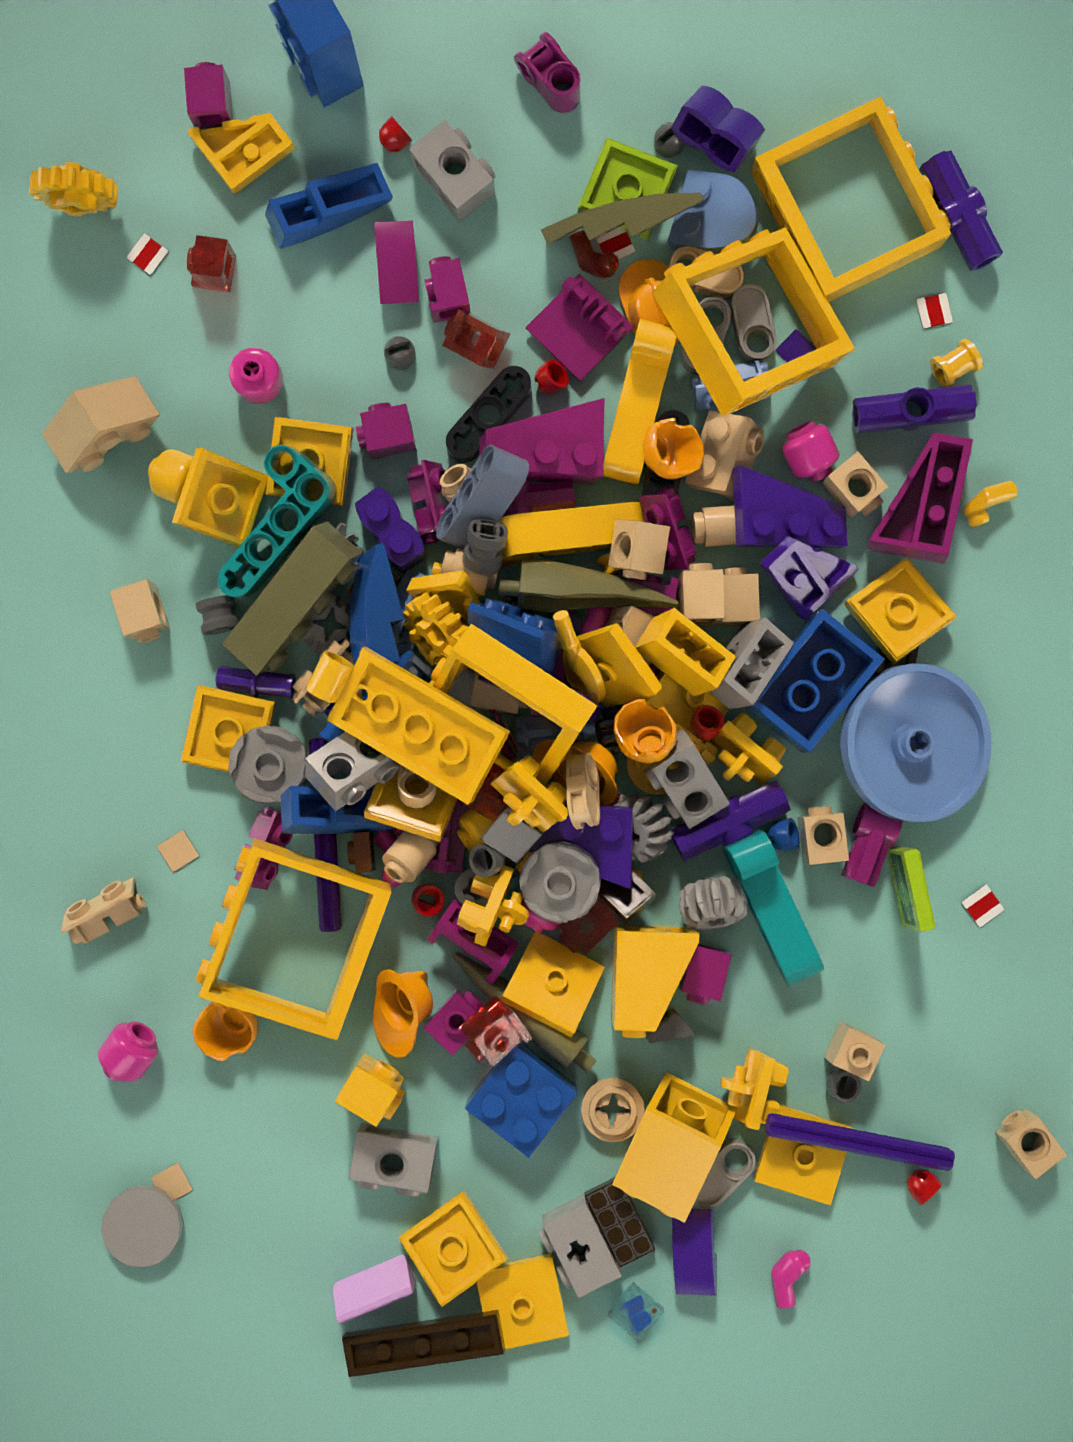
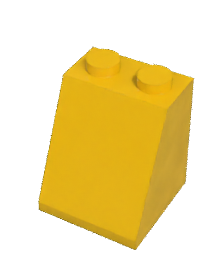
M614 925L611 1021L614 1030L622 1031L621 1036L644 1038L646 1037V1031L656 1032L698 946V932L688 927Z
M666 1072L645 1110L612 1185L623 1190L628 1196L638 1198L659 1209L664 1215L674 1217L685 1223L738 1108Z

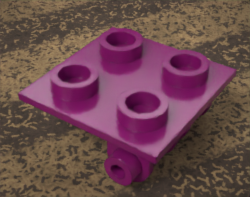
M579 273L575 278L570 276L561 285L563 290L525 329L581 382L634 329V326Z

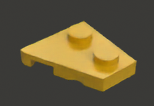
M271 113L252 116L245 121L238 119L222 122L221 127L206 130L193 127L187 131L192 141L234 195L295 150L294 143Z
M464 571L412 578L406 589L414 599L425 592L430 597L434 594L438 595L441 604H444L446 601L450 603L455 614L459 613L461 615L460 621L467 626L470 602L480 603L469 577Z

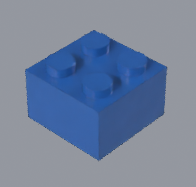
M514 1037L468 1097L465 1109L529 1158L578 1094L577 1085Z

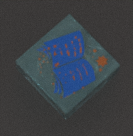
M632 1282L608 1311V1317L637 1342H640L664 1313V1308Z

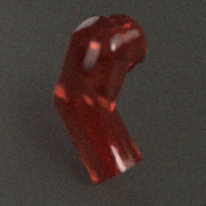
M584 230L570 235L569 239L578 266L582 271L600 279H606L615 274V271L619 268V259L614 253L602 254L594 251L591 241H589Z

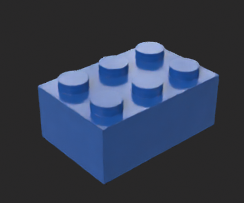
M273 0L274 2L268 5L276 21L275 27L283 41L281 42L283 49L291 64L294 65L296 63L301 73V81L311 98L317 95L325 108L364 86L351 32L333 0Z
M823 609L815 613L795 637L793 646L754 705L745 707L801 753H809L813 750L885 659Z

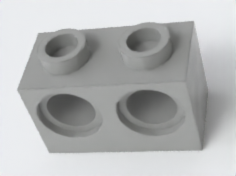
M683 728L677 731L676 745L670 754L658 762L649 764L650 766L643 770L655 790L661 787L665 789L668 796L662 801L673 819L676 820L681 816L689 829L730 804ZM680 761V764L675 769L667 770L670 764ZM698 791L695 797L686 800L690 793Z
M345 731L305 758L306 778L328 804L337 811L346 804L353 805L365 795L366 790L376 783H385L397 773L399 763ZM373 752L377 753L379 756L375 758H369L364 756V754ZM335 774H344L347 776V778L342 780L333 779L331 776Z

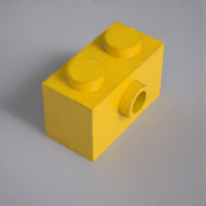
M675 608L653 617L635 646L640 655L693 696L717 689L736 657Z
M364 1053L335 1099V1102L377 1127L382 1117L390 1120L401 1103L406 1091L401 1089L400 1086L405 1077L400 1075L391 1065L381 1060H376Z

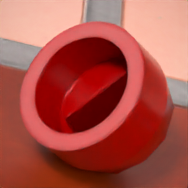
M392 116L379 130L380 143L390 152H399L413 141Z
M553 359L541 365L534 377L535 382L539 383L538 390L550 395L565 388L569 382L565 368Z
M710 705L698 707L690 720L692 734L701 740H711L716 737L724 726L722 713Z
M424 883L417 886L412 892L411 904L419 914L427 917L434 916L443 908L444 895L435 885ZM423 893L435 897V900L431 904L425 900L418 899L419 895Z
M923 1169L915 1170L906 1182L908 1192L919 1205L926 1203L943 1185L933 1173Z

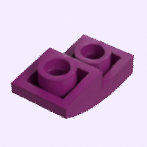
M413 220L374 222L380 304L419 302Z

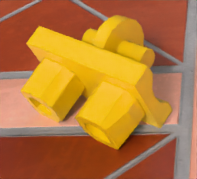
M741 713L731 722L728 720L719 734L710 741L721 750L717 758L728 766L722 774L725 780L729 781L737 774L746 783L753 777L760 784L764 785L772 776H776L783 767L779 762L786 748L771 737L767 738L761 746H758L749 738L757 728V725L745 713Z
M527 755L497 774L490 784L504 796L503 801L512 809L506 819L512 826H516L524 820L532 828L537 827L543 833L556 822L564 821L569 815L568 809L565 807L567 790L561 784L551 782L544 787L536 779L541 771L540 765L531 756Z
M504 865L500 873L487 877L475 875L470 892L488 898V903L486 907L465 900L457 920V925L476 934L474 943L486 947L497 917L502 919L499 929L507 933L510 932L513 924L523 925L527 922L529 912L521 905L524 898L523 895L513 892L510 900H505L511 885L510 880L514 873L513 868Z
M749 1048L744 1066L736 1065L733 1078L721 1077L720 1086L730 1090L727 1104L738 1108L733 1119L746 1124L747 1128L759 1130L760 1124L766 1123L768 1114H779V1103L773 1099H768L767 1094L770 1085L783 1087L786 1084L789 1068L776 1062V1059L761 1051Z

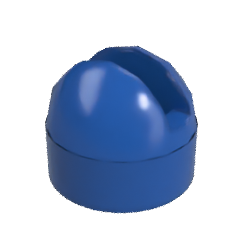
M792 818L772 823L768 829L767 836H774V839L771 841L773 847L780 851L798 849L800 837L795 821Z

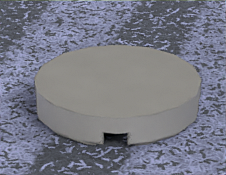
M266 725L251 729L237 740L230 752L228 769L241 795L255 803L271 805L281 802V794L290 786H302L306 780L305 758L308 755L305 746L295 734L283 727Z
M565 841L546 843L534 850L524 863L519 880L520 889L528 908L541 919L554 923H564L586 915L596 903L601 886L599 867L591 854L579 845Z
M149 1185L127 1188L111 1201L105 1211L101 1228L104 1244L111 1255L126 1266L145 1268L156 1265L168 1257L179 1242L183 1228L181 1210L176 1201L165 1194L164 1190Z

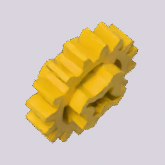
M66 162V165L51 166V170L44 167H39V171L32 170L29 194L34 196L36 201H44V205L49 206L50 209L68 213L69 216L82 217V214H97V210L106 212L108 208L115 209L118 201V184H114V179L105 178V174L99 173L97 170L87 169L79 163Z
M425 592L405 605L406 611L403 612V616L408 622L404 624V627L410 631L409 639L411 643L418 647V653L424 655L425 660L431 666L438 664L445 657L442 655V651L449 644L451 637L455 633L461 637L468 626L460 621L461 615L459 613L455 614L450 603L446 601L444 604H441L436 594L430 597ZM464 664L461 672L468 668V666Z

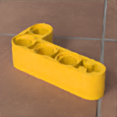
M643 319L639 320L603 463L602 477L634 485L639 484L645 461L642 442L648 427L655 422L677 337L671 326Z
M627 502L521 513L501 517L499 522L508 530L506 545L501 549L503 553L501 567L521 564L522 557L537 558L611 549L615 519L644 522L641 503Z

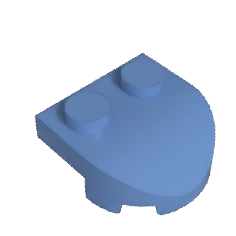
M696 170L687 171L681 193L700 192L704 201L674 217L667 241L671 249L677 250L684 246H690L719 254L723 248L734 241L740 240L742 244L747 243L756 234L759 224V213L751 194L744 184L728 174Z

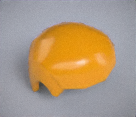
M675 418L660 420L648 427L642 442L645 463L658 476L669 480L678 479L699 470L704 459L703 442L697 430L692 425H677Z
M637 699L623 705L615 715L614 736L619 749L626 757L641 763L651 764L664 759L670 754L676 745L677 726L665 707L657 708L649 705L645 699Z
M212 1001L199 1014L192 1031L194 1042L203 1054L217 1061H225L236 1053L244 1054L253 1045V1041L256 1040L259 1032L256 1015Z

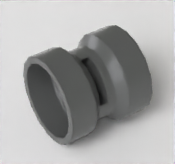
M490 518L474 519L468 526L466 537L469 543L464 548L462 562L467 569L478 574L496 573L502 565L503 553L501 549L506 545L508 530L497 520Z

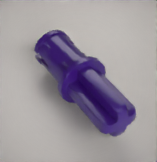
M221 666L217 670L215 682L218 689L251 693V696L256 698L259 694L291 699L295 691L293 686L296 683L295 674L266 671L256 676L249 669Z

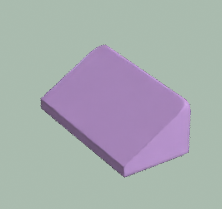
M399 1255L335 1282L333 1285V1296L338 1323L341 1322L342 1324L411 1295L416 1279L407 1257Z

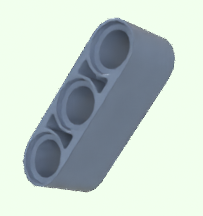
M494 445L487 446L441 515L436 530L437 539L464 549L469 543L466 535L471 521L479 518H490L499 522L525 483L529 471V462Z

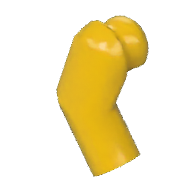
M1006 481L985 487L967 503L963 513L964 517L967 516L969 526L977 527L989 521V515L986 512L987 508L1015 499L1018 494L1015 483L1013 481Z

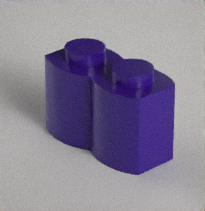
M703 85L682 106L671 127L684 143L693 148L703 150L714 164L731 172H735L752 153L765 131L763 125L755 116L743 109L733 108L730 101L721 92Z
M376 487L355 502L358 517L367 531L379 540L380 544L384 543L388 559L394 567L406 573L407 570L412 569L427 558L426 548L419 533L410 523L403 519L395 500L389 493L382 488Z

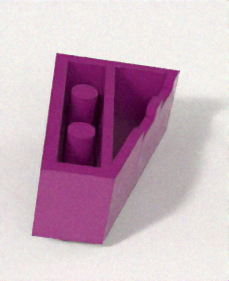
M605 398L486 429L479 439V457L487 446L494 445L529 462L526 481L554 482L572 480L573 484L593 485L603 476Z
M933 432L910 470L905 482L869 539L867 550L945 564L950 552L973 439Z

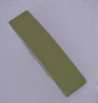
M700 192L655 194L619 200L576 213L541 229V232L547 244H553L584 228L589 241H593L626 224L631 237H635L703 202L704 198Z

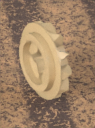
M617 1077L598 1080L586 1090L581 1104L582 1119L589 1132L598 1139L607 1142L623 1141L631 1137L640 1124L644 1115L643 1099L631 1082ZM612 1093H615L618 1106L630 1109V1111L623 1110V1112L616 1113L613 1125H610L607 1112L601 1111V1108L596 1107L608 1105L612 1098Z

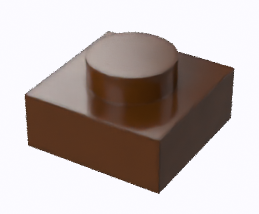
M373 832L353 833V841L347 842L349 865L355 864L356 873L376 870Z

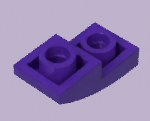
M692 1208L685 1223L672 1217L673 1266L676 1294L717 1296L714 1210Z

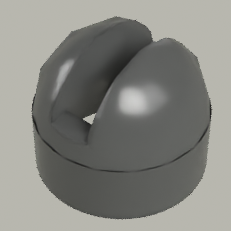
M672 122L662 124L654 136V148L659 155L665 158L677 156L684 147V142L676 134L670 137L664 144L661 141L671 132L674 133L671 128Z
M393 337L386 343L384 348L385 359L394 369H407L415 361V348L412 342L405 337ZM408 346L407 350H402L392 355L389 353L391 350Z
M487 844L477 845L472 849L469 856L470 867L480 877L495 875L502 870L505 864V855Z
M836 1069L828 1075L826 1087L834 1099L842 1103H850L859 1096L861 1081L858 1076L843 1069ZM839 1080H840V1083H839V1086H838V1093H836V1088H837L838 1082H839Z

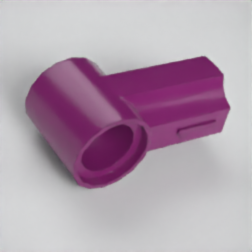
M564 480L536 484L525 481L502 517L521 513L576 508L573 481Z
M864 803L854 822L852 835L855 837L848 853L849 861L845 862L841 876L875 888L888 849H892L895 845L903 821L884 816L871 808L867 803Z

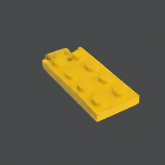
M362 647L354 666L340 655L324 651L306 686V690L312 695L324 701L335 703L327 717V721L467 805L473 803L511 732L368 647ZM364 689L368 693L367 699H364L362 696Z

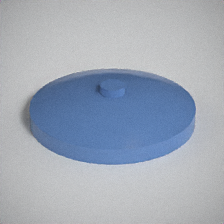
M918 663L899 665L881 671L869 679L850 702L841 728V757L851 785L862 800L871 808L884 816L900 821H936L950 816L970 801L981 786L988 770L991 756L990 726L986 712L977 695L957 675L935 665Z

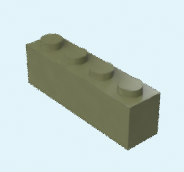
M328 521L313 526L222 645L256 676L269 669L275 672L289 657L286 649L293 641L295 643L300 642L311 630L312 625L308 622L316 612L319 615L322 614L334 601L335 596L331 593L339 583L345 585L358 571L359 567L355 563L363 553Z

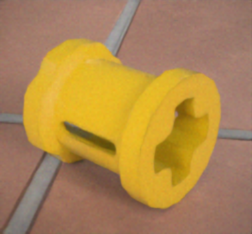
M963 339L958 343V347L943 357H933L930 360V365L938 383L946 388L953 387L955 380L969 371L977 372L981 370L983 361L975 345L970 340Z

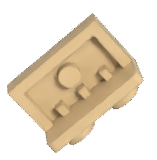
M709 410L700 436L703 442L704 459L699 470L687 475L685 484L692 489L725 495L734 502L733 468L741 465L752 470L756 456L760 454L763 448L764 430L750 417L733 414L722 417L720 412Z

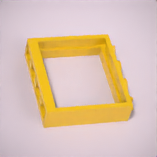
M881 96L755 157L750 171L779 230L787 228L828 302L941 248L951 235V224L946 212L942 209L939 210L932 197L933 188L929 179L925 175H921L915 164L914 150L908 141H904L897 129V117L890 107H886ZM870 123L926 234L834 278L778 167Z
M786 227L772 233L768 229L763 230L744 244L740 240L734 241L716 255H713L712 251L706 252L697 257L688 266H684L683 263L675 264L663 273L666 278L652 291L722 417L835 366L855 350ZM764 256L814 343L816 350L744 382L690 285Z
M470 624L461 637L456 633L451 637L449 644L442 651V655L445 657L439 661L430 676L433 680L429 684L449 695L465 664L560 726L562 730L541 761V771L536 777L545 787L597 705L484 631ZM499 753L481 788L503 801L504 796L490 783L497 774L513 765L514 762Z
M254 838L250 849L242 848L235 870L242 872L237 886L229 884L224 897L222 908L228 909L224 923L216 921L208 945L215 947L211 960L202 959L195 979L196 982L202 983L198 997L337 1040L392 893L390 883ZM260 858L369 893L326 1012L218 978Z

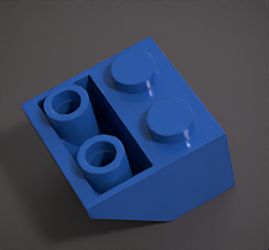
M487 598L485 604L470 602L468 608V627L470 624H473L552 676L561 651V641L557 629H555L554 620L524 612L521 616L522 608L501 600L498 602Z

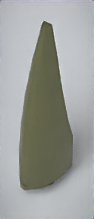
M522 557L520 581L500 579L499 595L518 597L517 607L526 610L558 612L583 608L625 606L651 608L678 607L677 600L620 577L584 567L537 558Z
M459 952L452 956L485 996L542 1051L564 1069L573 1061L586 1073L589 1072L597 1061L582 1049L589 1037L579 1029H576L570 1038L505 1004L500 999L509 983L507 979L499 975L491 985L485 981L491 973L490 969Z

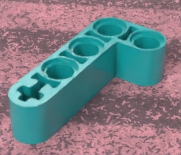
M285 445L273 446L264 457L265 471L286 492L219 571L217 580L219 588L230 597L249 596L258 591L298 544L299 539L303 538L309 531L308 528L315 524L336 497V486L333 480L296 448ZM289 453L293 458L294 465L291 472L283 475L278 469V460L283 454ZM318 479L323 484V495L319 500L312 501L308 497L307 487L311 481ZM289 509L294 510L298 517V524L292 531L286 530L282 523V516ZM263 539L268 540L273 548L271 557L266 561L261 559L257 552V546ZM251 565H253L254 567L259 568V569H249V570L247 571V569H248ZM247 571L242 577L245 586H236L238 578L234 575L235 572Z
M757 830L733 843L723 846L725 857L735 878L742 885L743 891L746 894L747 904L787 986L789 987L823 971L824 965L777 867L779 859L766 833Z

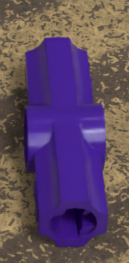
M951 150L942 151L934 155L920 166L919 171L921 175H925L929 179L933 188L932 197L939 210L942 209L946 212L951 224V235L969 270H979L1003 254L986 220L987 207L985 200L976 187L969 186Z
M972 385L929 390L915 387L904 393L855 398L852 401L853 427H855L856 434L894 429L913 431L921 426L970 421L976 417V394L972 389ZM906 402L918 404L922 411L921 417L910 415L906 409Z
M777 780L769 782L743 796L738 797L736 795L727 799L730 803L728 806L690 829L686 823L672 829L674 832L672 840L683 861H687L720 844L725 846L754 832L753 828L791 811L788 799Z

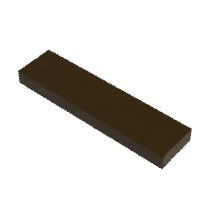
M499 1310L346 1332L342 1336L349 1377L503 1355L506 1350Z

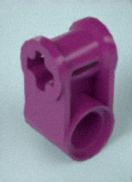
M543 32L539 37L540 41L524 53L518 52L514 55L515 64L527 82L535 87L554 111L560 113L570 112L577 107L580 101V73L577 67L562 52L556 40L548 32ZM560 84H567L571 86V88L567 91H559L555 89V87Z

